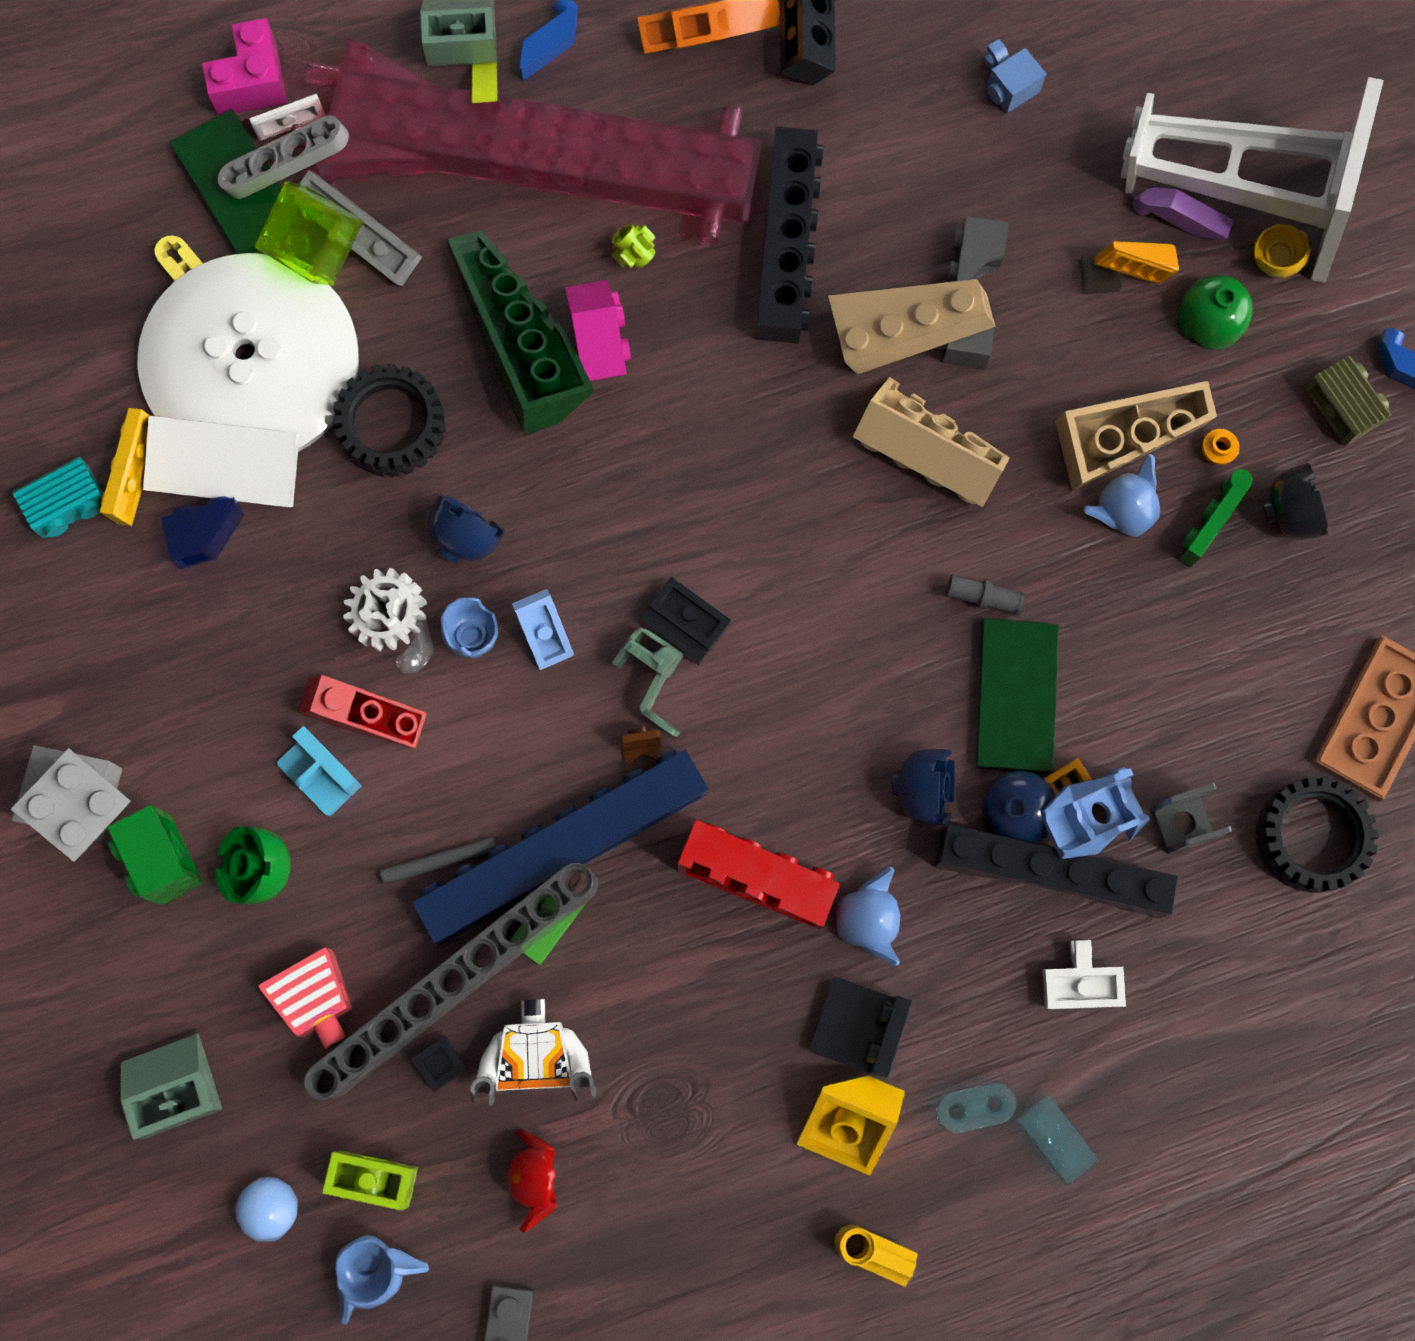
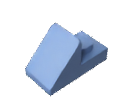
M547 589L512 603L519 620L518 622L540 670L575 656Z

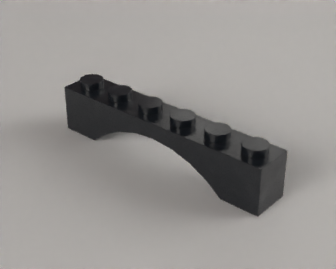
M948 824L942 830L935 863L936 868L971 876L1000 879L1048 888L1095 900L1124 911L1155 918L1172 915L1178 876L1092 856L1061 859L1056 848Z

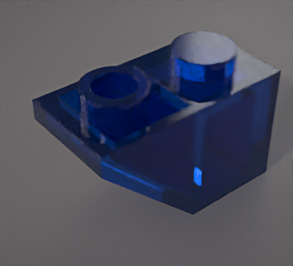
M215 497L210 499L207 505L196 508L188 506L179 507L172 510L171 515L160 517L170 558L180 569L218 558L244 516L243 509L234 497Z

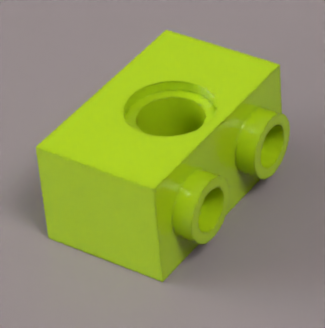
M342 1150L334 1151L331 1155L322 1194L397 1210H405L410 1205L418 1167Z

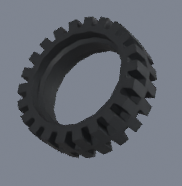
M387 364V369H382L380 365L372 366L373 372L367 373L365 369L358 372L359 378L357 380L351 377L346 382L348 388L346 390L341 388L338 394L339 402H335L333 408L335 416H333L335 433L346 455L354 464L360 465L362 470L368 473L374 471L377 476L382 477L385 476V473H389L391 477H399V472L405 471L406 474L414 472L413 467L418 465L422 468L427 464L426 459L428 457L433 458L436 455L437 445L441 446L443 432H445L443 407L432 384L426 381L419 372L412 373L409 367L403 365L401 369H398L395 364ZM387 389L404 390L415 396L424 408L426 416L424 429L417 441L404 450L392 453L375 452L364 446L356 436L354 428L356 411L361 403L375 392Z
M1311 777L1286 785L1265 803L1266 807L1260 811L1258 818H1261V821L1256 824V833H1259L1260 838L1256 840L1257 848H1262L1264 854L1260 855L1263 863L1268 862L1271 868L1268 870L1273 876L1279 875L1282 878L1280 880L1287 886L1293 885L1296 890L1321 893L1345 887L1365 874L1363 871L1370 868L1374 861L1371 859V856L1377 853L1378 845L1374 844V840L1379 838L1378 829H1373L1372 824L1377 822L1374 814L1369 815L1366 811L1370 807L1366 800L1360 801L1357 798L1360 794L1355 789L1347 790L1345 788L1347 784L1341 781L1331 782V778L1322 777L1316 779V777ZM1316 798L1330 802L1342 812L1350 825L1352 836L1350 854L1342 865L1332 871L1314 872L1302 868L1291 859L1283 846L1280 831L1283 817L1290 807L1300 800Z

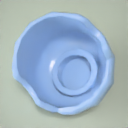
M274 1177L259 1178L250 1183L240 1194L235 1207L236 1222L243 1234L256 1242L276 1241L293 1226L297 1217L298 1199L291 1186L282 1180Z

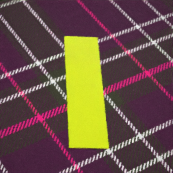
M497 62L472 64V103L497 101Z

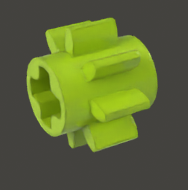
M631 223L626 224L612 238L613 248L615 249L612 257L622 268L628 265L629 268L634 266L636 269L645 266L655 254V249L653 248L655 245L652 243L655 236L645 225L639 227L638 225L633 226Z

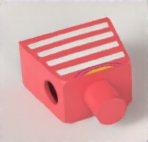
M325 947L258 985L261 992L296 1036L305 1037L316 1031L325 1050L347 1038L337 1018L352 1010V1005L333 950Z

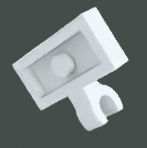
M1091 940L1070 941V955L1073 968L1043 969L1045 1009L1126 1006L1123 967L1092 968Z

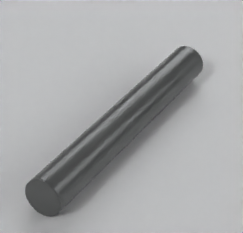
M493 837L380 870L382 881L386 885L487 855L496 848Z

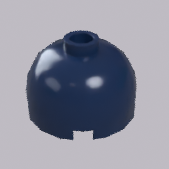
M439 494L428 517V530L431 539L440 546L437 553L453 563H457L459 558L476 561L488 556L500 542L505 530L494 521H491L489 525L486 524V520L481 516L480 512L452 497H445L443 494Z
M923 749L914 752L903 762L900 773L893 774L892 794L898 796L903 811L916 822L930 825H947L952 813L944 811L946 803L948 801L954 802L955 763L954 760L946 759L952 754L951 750Z
M1022 770L1005 773L995 779L984 794L981 806L983 821L991 834L1037 844L1049 836L1043 823L1041 812L1054 799L1056 794L1051 785L1037 774Z

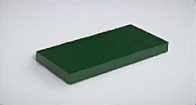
M233 109L170 141L171 146L237 254L254 253L304 226L278 182L241 199L231 197L220 187L218 175L223 166L257 149ZM266 162L262 165L261 172L270 169Z
M984 619L982 621L976 768L1009 771L1022 770L1047 774L1054 772L1059 624Z

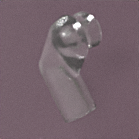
M417 620L416 625L420 628V633L410 631L413 642L405 650L404 654H400L397 658V667L402 673L418 672L433 655L434 648L427 620Z

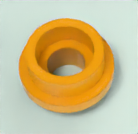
M1212 430L1203 439V455L1212 464H1229L1239 453V441L1228 430ZM1216 442H1223L1227 446V450H1220Z

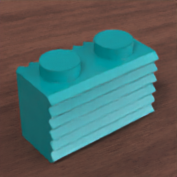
M81 457L12 492L29 526L41 538L59 536L68 529L69 524L74 523L76 520L90 519L98 515L101 509V498L104 493L91 468Z

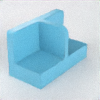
M303 726L292 736L298 743L278 760L277 765L325 815L331 816L362 785Z

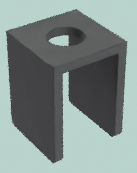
M1215 783L1168 797L1151 807L1168 854L1213 841L1233 832L1231 826L1212 831L1201 797L1216 790ZM1177 813H1187L1192 817L1194 827L1189 834H1181L1173 827V818Z

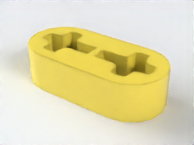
M174 235L161 238L156 244L155 256L174 282L189 269L192 270L203 264L180 237ZM172 248L178 252L182 259L180 263L177 264L172 257L168 256L167 251Z

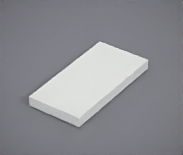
M149 416L143 490L293 507L300 433Z

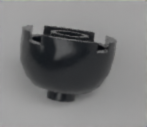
M1309 463L1290 468L1279 474L1269 488L1270 501L1263 502L1268 524L1276 522L1281 533L1292 539L1306 540L1328 535V523L1320 490H1317L1316 486L1311 483V480L1316 478Z

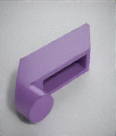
M1150 188L1133 200V208L1139 215L1145 216L1153 213L1195 237L1226 240L1234 221L1178 189Z

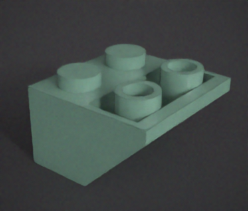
M423 0L420 11L421 36L427 66L497 62L494 0Z
M199 1034L121 1062V1103L133 1140L146 1139L223 1110Z

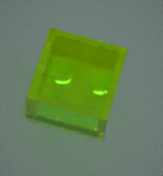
M285 181L254 247L312 283L333 286L364 221L311 188Z

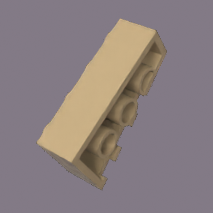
M977 279L828 296L845 363L857 375L995 327L987 294Z
M1209 382L1195 383L1065 411L1055 423L1072 491L1203 427L1217 417Z

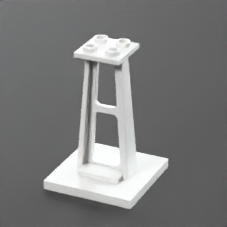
M1368 77L1351 132L1345 131V133L1153 115L1154 94L1147 93L1144 106L1136 107L1132 122L1131 138L1128 137L1123 154L1124 164L1121 178L1127 179L1125 193L1132 194L1136 178L1139 176L1322 228L1324 231L1311 280L1326 283L1352 209L1384 80ZM1168 138L1227 146L1231 149V155L1226 171L1224 173H1215L1155 158L1152 154L1153 148L1158 139ZM1251 149L1330 161L1331 168L1324 195L1313 197L1241 179L1237 172L1243 152Z

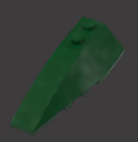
M482 230L447 239L449 250L475 321L524 435L559 424L594 393V388L567 330L560 322L557 324L548 314V308L545 304L532 295L527 289V283L524 279L511 270L507 265V259Z

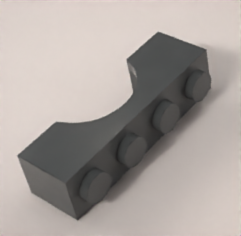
M966 216L962 229H955L952 250L958 251L957 262L951 261L947 282L978 279L987 273L998 271L1005 255L1009 222ZM995 327L938 346V349L944 350L942 363L985 370L991 356Z

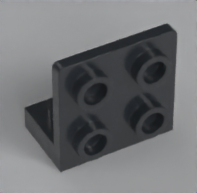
M835 977L831 981L809 1051L872 1075L888 1078L912 1000L898 995L891 997Z

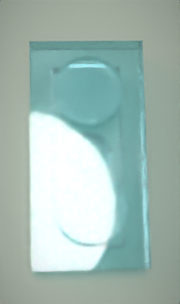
M1049 1095L1043 1097L1016 1119L1066 1185H1070L1099 1161Z

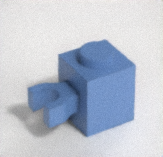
M999 39L987 46L989 54L984 57L983 61L992 70L986 88L989 97L995 104L1000 105L1006 113H1009L1040 93L1047 74L1026 48L1010 57L1007 49Z

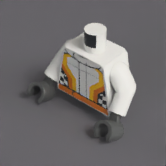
M545 999L521 1000L522 1024L504 1025L503 1031L494 1035L481 1057L477 1078L471 1084V1102L473 1104L475 1103L476 1095L485 1092L489 1094L488 1105H493L495 1102V1084L496 1091L570 1087L575 1101H578L577 1092L580 1088H590L592 1097H595L597 1093L591 1076L588 1052L573 1030L563 1028L561 1022L545 1023Z

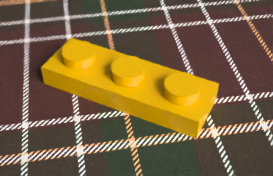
M128 408L126 419L121 426V437L116 455L111 462L108 484L101 498L99 513L118 525L132 527L144 484L148 420L150 415L142 409Z

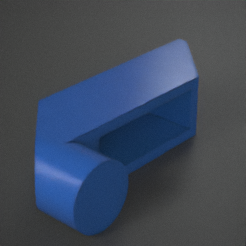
M557 0L553 10L558 16L523 40L519 67L523 81L575 44L578 5L573 0Z
M1386 328L1383 330L1377 344L1378 354L1389 378L1415 390V352L1401 346L1405 338L1401 331L1394 328Z

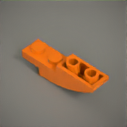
M778 0L707 1V3L638 16L637 18L644 54L676 47L682 48L778 26L780 25V9Z

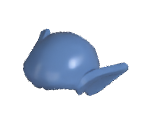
M1148 454L1136 474L1125 473L1113 479L1101 492L1098 505L1085 506L1083 508L1084 513L1101 520L1112 529H1116L1131 537L1141 536L1158 521L1161 511L1159 498L1156 493L1155 457L1152 454Z
M887 867L880 874L865 882L857 892L847 894L839 900L836 905V927L838 936L843 941L859 946L865 952L879 957L892 966H897L900 960L890 943L899 933L901 916L896 899L887 892L895 872L893 867Z
M364 1235L340 1249L335 1263L336 1287L339 1299V1322L342 1325H346L355 1307L359 1309H372L387 1302L399 1291L403 1276L427 1272L429 1270L428 1263L409 1256L403 1251L389 1248L375 1236Z

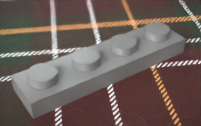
M308 170L289 199L397 285H404L422 258L420 254L315 172Z

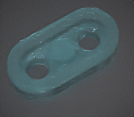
M998 1083L981 1085L949 1092L942 1096L937 1103L936 1116L939 1123L949 1131H970L1007 1122L1015 1113L1016 1099L1013 1092L1005 1085ZM991 1096H996L1000 1100V1107L997 1111H991L988 1108L987 1102ZM953 1104H958L962 1108V1115L957 1120L952 1119L949 1115V1109Z

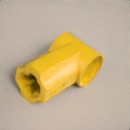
M857 1225L844 1226L835 1236V1250L845 1261L906 1287L916 1267L917 1252ZM854 1234L862 1235L865 1243L862 1252L855 1256L848 1255L845 1247L848 1238Z

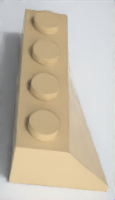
M889 377L870 400L853 438L859 440L866 449L889 456L898 466L904 469H913L924 475L931 484L939 487L944 486L957 493L961 500L983 507L1010 457L972 432H966L963 435L958 431L955 420L946 414H932L924 408L925 400L916 394H912L908 398L897 390L900 383Z

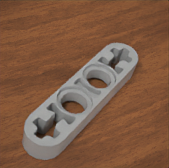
M329 115L321 117L227 163L219 172L218 183L231 197L236 199L244 198L338 153L347 145L349 132L336 117ZM305 143L304 151L300 155L292 157L295 147ZM274 158L272 167L265 172H261L264 162Z

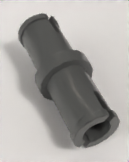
M951 574L946 589V597L976 603L977 608L985 610L987 607L1014 613V615L1020 614L1025 598L1024 592L994 586L993 581L985 579L983 582L956 576V574Z

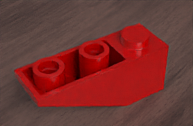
M324 675L309 677L297 714L338 728L416 749L427 715L424 711Z

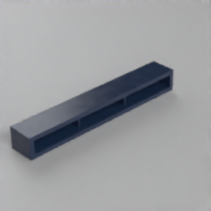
M674 749L661 755L655 760L657 766L646 772L639 768L622 778L624 784L610 791L609 787H605L595 792L588 798L590 803L578 810L575 806H571L555 816L557 822L543 829L541 825H537L521 835L523 841L509 848L508 844H503L487 854L489 860L475 867L473 863H469L459 868L452 874L455 879L441 886L439 882H436L419 891L418 895L420 898L412 903L434 944L441 946L523 900L565 866L571 863L585 865L707 796L709 789L686 749L678 754Z

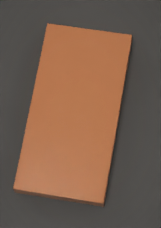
M1383 635L1377 638L1312 762L1313 765L1378 802L1386 797L1415 740V653Z

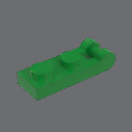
M1235 470L1221 485L1220 493L1222 498L1220 501L1213 498L1200 517L1206 521L1199 530L1193 527L1180 545L1186 549L1178 560L1191 568L1202 557L1251 487L1253 479L1247 470Z

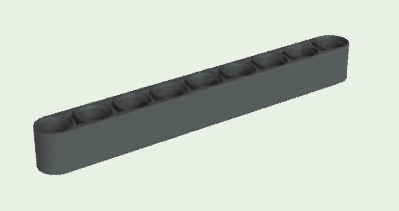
M571 863L562 868L307 1071L304 1078V1087L307 1093L317 1100L337 1099L346 1094L588 902L598 889L596 874L580 863ZM583 872L588 878L587 886L583 891L574 893L569 887L570 879L574 874ZM546 897H553L556 901L555 912L549 917H541L538 909L540 902ZM521 921L525 927L524 936L520 941L512 943L508 938V929L512 923ZM489 946L493 951V960L488 966L481 967L477 962V953L482 947ZM457 970L462 977V983L457 991L450 992L446 987L445 980L450 972ZM425 995L429 999L430 1009L425 1016L420 1018L414 1010V1005L419 997ZM393 1020L398 1026V1035L394 1041L388 1042L383 1036V1029L387 1022ZM359 1045L366 1051V1060L361 1067L355 1066L352 1061L353 1050ZM327 1070L334 1076V1086L329 1092H325L320 1085L321 1076Z

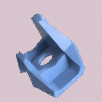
M1131 768L1109 769V774L1099 779L1065 786L1042 810L1043 823L1061 859L1099 854L1117 835L1124 832L1131 840L1150 820L1149 816L1142 812L1131 789L1132 781L1130 777L1134 775ZM1093 804H1099L1105 809L1107 813V822L1105 824L1097 822L1093 817Z

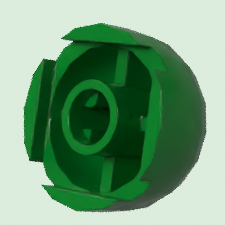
M1210 275L1199 279L1185 292L1177 308V320L1183 335L1188 339L1193 338L1196 342L1201 343L1200 347L1213 350H1221L1234 345L1247 331L1253 316V301L1248 290L1238 280L1227 275Z
M255 826L235 827L226 834L217 855H223L222 868H215L218 889L224 899L240 905L266 903L280 894L289 879L291 871V858L284 841L276 833Z

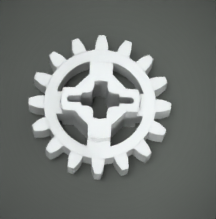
M389 568L386 576H384L379 569H375L374 579L369 580L366 576L362 575L360 578L363 585L360 588L350 587L351 592L355 596L354 599L344 600V604L351 609V612L344 614L343 617L348 623L352 624L348 629L349 632L355 637L359 636L358 641L366 647L371 644L377 651H381L386 643L391 650H396L398 640L401 639L407 645L410 643L409 636L407 635L410 631L420 633L421 630L416 625L417 620H425L427 616L419 608L425 606L427 601L419 595L422 591L421 587L415 582L411 583L412 579L406 573L399 576L394 569ZM384 588H391V589L388 590V591H387V590H381V589H384ZM381 601H383L386 604V608L388 610L387 613L390 616V618H387L385 616V612L383 610L384 607L381 604ZM382 628L389 629V631L378 632Z

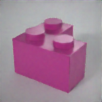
M267 18L232 24L237 56L202 63L208 96L217 115L219 116L230 109L238 113L288 103L276 41Z
M608 280L565 287L577 353L590 381L627 374L625 361L631 360L628 339H621L619 327L626 326L618 291L611 292Z

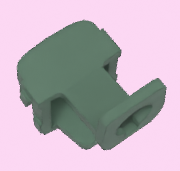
M638 628L630 635L612 664L620 669L632 654L658 672L641 703L640 710L643 715L665 731L678 737L681 733L679 730L650 710L666 678H670L681 662L683 653L651 631ZM646 634L663 647L653 653L639 642L643 635Z

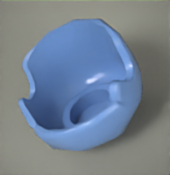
M475 597L458 598L446 606L441 616V636L449 650L462 658L468 657L473 659L482 657L493 649L499 634L496 616L494 612L489 611L482 605L480 599Z

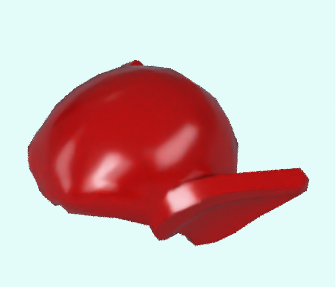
M520 1128L516 1135L528 1146V1149L519 1152L511 1160L507 1171V1187L511 1198L518 1204L530 1208L528 1215L520 1226V1231L526 1233L539 1221L551 1214L557 1207L553 1191L554 1179L556 1177L553 1168L555 1152L553 1146Z

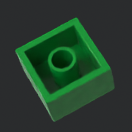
M149 805L107 827L112 839L108 840L109 848L118 861L123 860L128 870V874L124 875V878L134 896L139 895L140 898L163 905L204 884L173 817L166 812Z

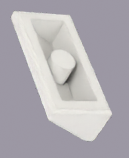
M314 94L249 119L258 140L262 141L324 117L325 114L318 95Z

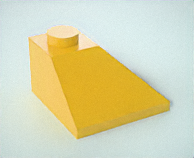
M871 1076L823 1086L799 1136L797 1145L870 1176L897 1125L905 1091Z

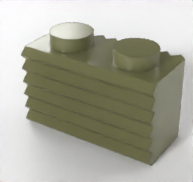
M1350 355L1316 374L1304 387L1309 397L1313 399V403L1317 404V409L1321 410V415L1325 416V420L1329 422L1330 427L1333 428L1334 433L1337 434L1345 446L1377 428L1391 416L1386 397L1382 393L1374 391L1367 381L1368 374L1366 369L1360 363H1355Z

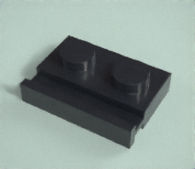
M670 577L649 604L648 609L639 617V623L699 666L703 658L730 626L731 619L673 577Z

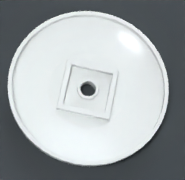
M257 253L235 254L213 259L193 268L164 291L151 309L143 326L138 346L137 367L143 395L154 416L300 433L299 452L322 437L333 426V416H335L333 408L335 402H339L338 394L341 388L344 390L348 388L346 382L351 377L357 380L359 347L355 328L345 305L331 286L320 276L308 268L282 257ZM241 345H253L255 351L252 357L246 360L236 357V351Z

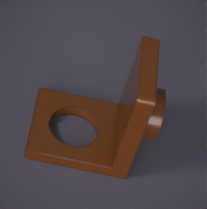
M650 727L635 728L629 730L628 735L621 736L627 775L634 771V763L639 757L649 756L655 761L662 755L659 729L651 731Z

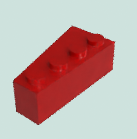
M697 819L678 862V872L818 930L824 927L840 883L833 880L834 874L814 866L812 870L798 865V860L792 856L777 852L775 855L762 849V845L743 837L739 839L728 834L726 830L718 826L703 823Z

